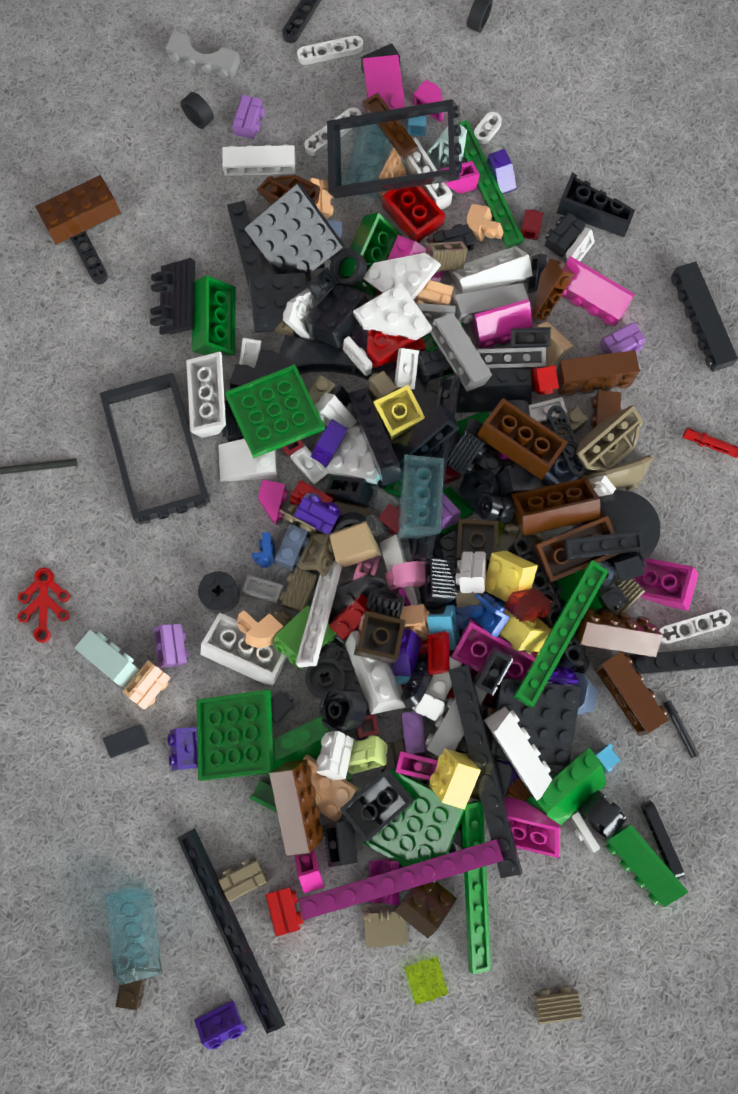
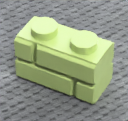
M374 735L369 736L366 740H354L347 772L355 774L385 766L387 764L386 754L388 746L386 742Z

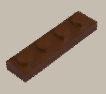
M378 92L363 101V106L368 113L391 110ZM399 120L377 124L402 159L418 150V145Z

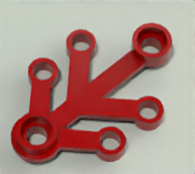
M40 568L34 575L35 581L25 591L19 593L18 600L23 604L29 603L31 595L40 588L39 596L24 611L18 613L17 619L22 623H27L31 615L39 608V627L34 630L33 637L39 643H46L51 638V632L47 629L48 607L57 614V618L60 621H67L70 617V613L67 610L62 609L48 596V587L57 594V598L61 602H67L70 599V593L54 582V573L49 568ZM46 574L48 576L47 580L42 581V576ZM62 593L67 594V597L65 599H61L60 596ZM27 594V599L22 601L21 597ZM66 612V617L60 618V614ZM26 613L27 618L25 620H21V615ZM42 632H46L44 639L40 638Z

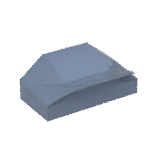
M575 672L579 681L577 684L573 683V685L582 687L577 716H581L584 713L594 711L599 690L586 675Z

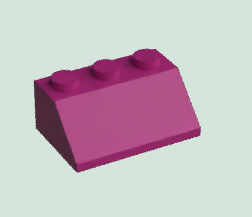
M529 299L475 314L471 330L477 347L488 348L498 343L507 344L511 342L512 328L533 327Z

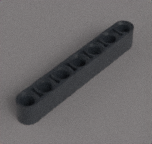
M519 537L509 546L508 551L538 565L534 581L539 584V587L533 581L529 599L538 618L552 629L554 622L551 620V617L557 620L562 607L531 542L525 537ZM542 599L546 600L548 605L544 604ZM575 634L559 660L560 664L565 668H571L583 659L584 654ZM569 653L573 656L574 660L570 659Z

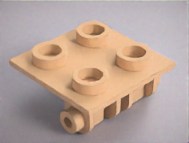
M393 148L379 175L380 180L406 176L407 171L395 148ZM382 191L379 194L382 196L388 191Z

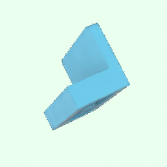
M447 605L444 614H429L427 621L430 634L444 631L449 633V650H454L460 639L455 606Z

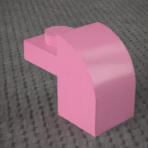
M412 561L392 566V570L385 573L388 589L395 591L407 586L420 587L424 585L425 562Z

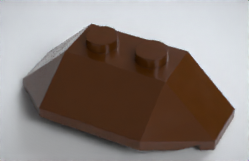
M295 174L281 175L275 178L274 176H269L256 189L271 205L298 183L302 185L315 205L318 204L320 187Z

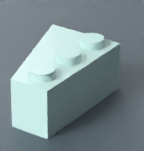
M460 125L461 136H459V143L461 144L462 153L459 155V161L462 162L467 129ZM448 126L426 153L433 165L439 170L449 167Z
M89 630L74 649L111 680L125 689L140 671L132 663L134 659L126 653L120 654L119 651L121 649L113 642L109 645L106 642L108 638L102 633L98 632L95 634Z

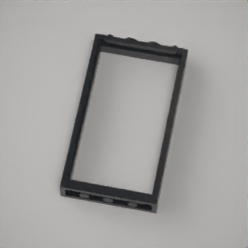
M453 99L327 121L329 194L334 198L460 180L462 164L459 161V155L462 153V148L459 143V136H461V127L458 124V117L461 116L459 105ZM448 112L449 169L342 185L340 130Z
M173 372L101 392V401L130 510L136 524H148L155 518L165 519L172 513L183 514L190 508L196 507L199 509L207 506V503H210V498ZM172 388L201 494L138 512L110 404Z

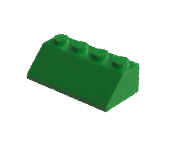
M381 214L364 215L349 249L358 252L364 257L367 272L373 263L388 260L397 236L402 234ZM353 257L344 260L340 269L341 277L345 279L352 276L355 271L356 261ZM364 279L356 286L350 287L372 296H376L378 291Z
M207 275L195 281L192 352L204 356L216 352H221L222 356L235 355V286Z
M322 716L273 739L274 769L284 762L303 760L306 755L317 761L322 749L321 740L327 732H332L323 725L321 721L323 719Z
M587 748L578 753L570 760L568 765L563 766L551 777L552 781L539 800H536L531 794L524 801L561 826L580 809L597 790L600 791L606 785L603 764L592 750Z
M623 824L610 840L604 839L607 844L605 847L613 856H618L621 860L619 862L620 866L627 873L630 871L634 875L633 881L639 888L646 889L649 893L648 899L655 906L666 907L688 893L687 889L631 824Z

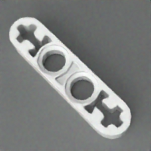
M350 36L303 46L297 51L298 61L303 65L358 54L363 50V39L360 36ZM337 46L343 47V50L336 51L334 50V48ZM319 50H325L327 53L324 55H319L317 52Z
M349 108L335 119L350 117V115L358 116L361 115V112L358 108ZM327 125L305 141V152L308 155H318L327 148V140L322 139V135L327 134ZM353 128L340 130V137Z
M722 609L664 626L659 629L662 634L664 630L666 633L675 630V635L668 637V640L662 638L661 644H671L724 628L730 624L731 615ZM719 614L721 617H725L723 624L721 621L712 622L713 619L719 617ZM699 619L707 622L706 630L698 627ZM681 625H686L689 628L688 635L680 633L679 627Z

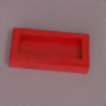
M444 631L428 635V674L437 675L449 672V633Z

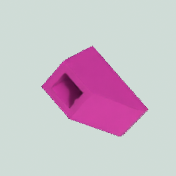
M262 480L258 496L259 502L272 523L278 525V521H282L284 515L279 510L284 511L282 505L283 502H287L289 491H286L285 484Z

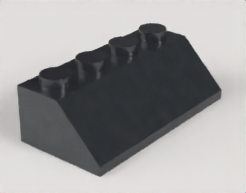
M531 367L489 368L492 376L486 384L470 391H466L460 381L456 413L492 412L493 407L499 404L503 398L506 401L524 400L528 402V405H531Z

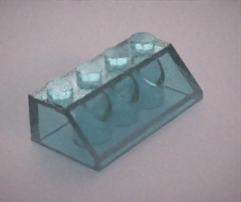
M377 124L358 128L343 185L380 180L379 175L386 163L390 141ZM378 192L362 194L361 196L376 199Z
M414 455L404 456L401 470L402 480L397 537L418 539L441 532L443 458Z
M125 888L105 894L113 977L120 985L162 974L163 968L152 891Z

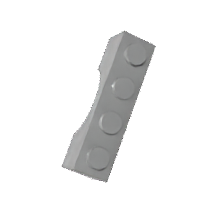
M173 31L165 47L168 59L172 62H180L190 68L201 69L207 74H216L222 79L228 78L232 80L240 64L238 52L221 47L218 51L211 54L199 53L193 49L190 36Z

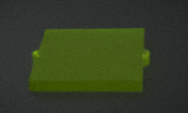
M438 957L425 961L419 960V963L405 967L416 1005L427 1001L433 1002L434 999L449 994Z

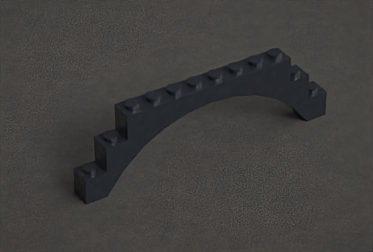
M285 335L279 354L272 350L266 351L261 349L255 368L246 364H236L229 384L231 390L294 364L299 374L308 372H337L354 375L369 380L374 373L379 374L384 371L392 382L395 383L397 363L390 362L375 368L372 367L371 373L366 376L343 349L320 344L313 340L300 339L297 336ZM416 372L415 389H411L426 417L436 408L438 392L426 391L428 381L422 382L418 375L419 373Z

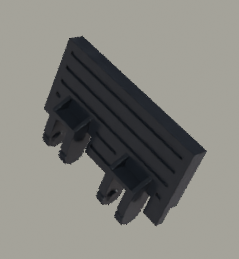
M188 258L161 266V272L151 275L152 281L159 282L151 285V290L153 292H160V306L152 307L150 313L151 315L162 316L150 319V324L153 326L160 325V335H172L194 329L195 260Z

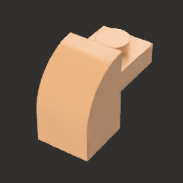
M472 204L467 215V224L473 237L481 242L484 236L491 239H501L504 232L499 222L491 221L492 214L489 207Z
M244 610L238 614L237 618L239 630L246 633L245 643L256 648H263L273 644L275 635L284 627L270 613L258 623Z

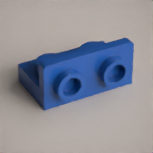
M270 532L262 533V539H259V548L262 552L252 553V559L256 565H260L261 568L271 567V564H276L274 560L276 557L275 542Z
M476 593L475 597L481 602L471 617L487 632L497 638L510 619V616L504 612L505 608L497 602L494 603V598L486 593L484 596Z

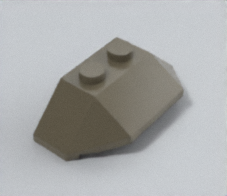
M629 406L607 417L580 440L576 454L586 469L609 471L635 448L640 427L643 424V420L635 407Z
M652 454L615 465L609 471H595L581 475L578 479L585 477L589 479L605 475L616 488L615 491L625 489L633 491L642 482L654 457Z

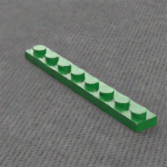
M468 120L458 123L467 129L463 157L466 162L472 161L480 174L477 187L486 206L490 209L493 221L499 222L504 232L502 240L506 249L522 244L524 238Z
M593 560L585 568L513 696L528 707H534L608 574L609 571Z
M479 800L467 802V807L461 819L463 849L485 842L482 802ZM486 866L464 872L468 969L471 974L491 971Z

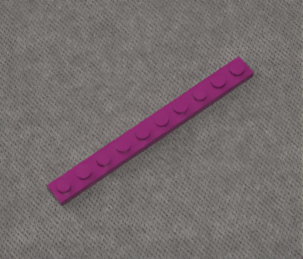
M497 839L297 900L302 918L306 920L503 861V856Z

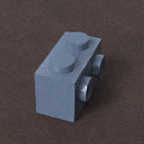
M291 524L289 525L274 559L277 565L292 571L295 570L302 556V551L310 540L308 538V531Z

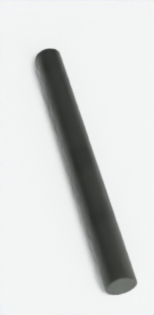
M77 458L0 467V474L78 466Z

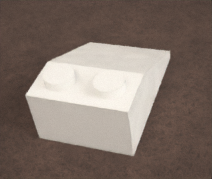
M245 439L218 445L220 482L277 478L276 450L253 459Z

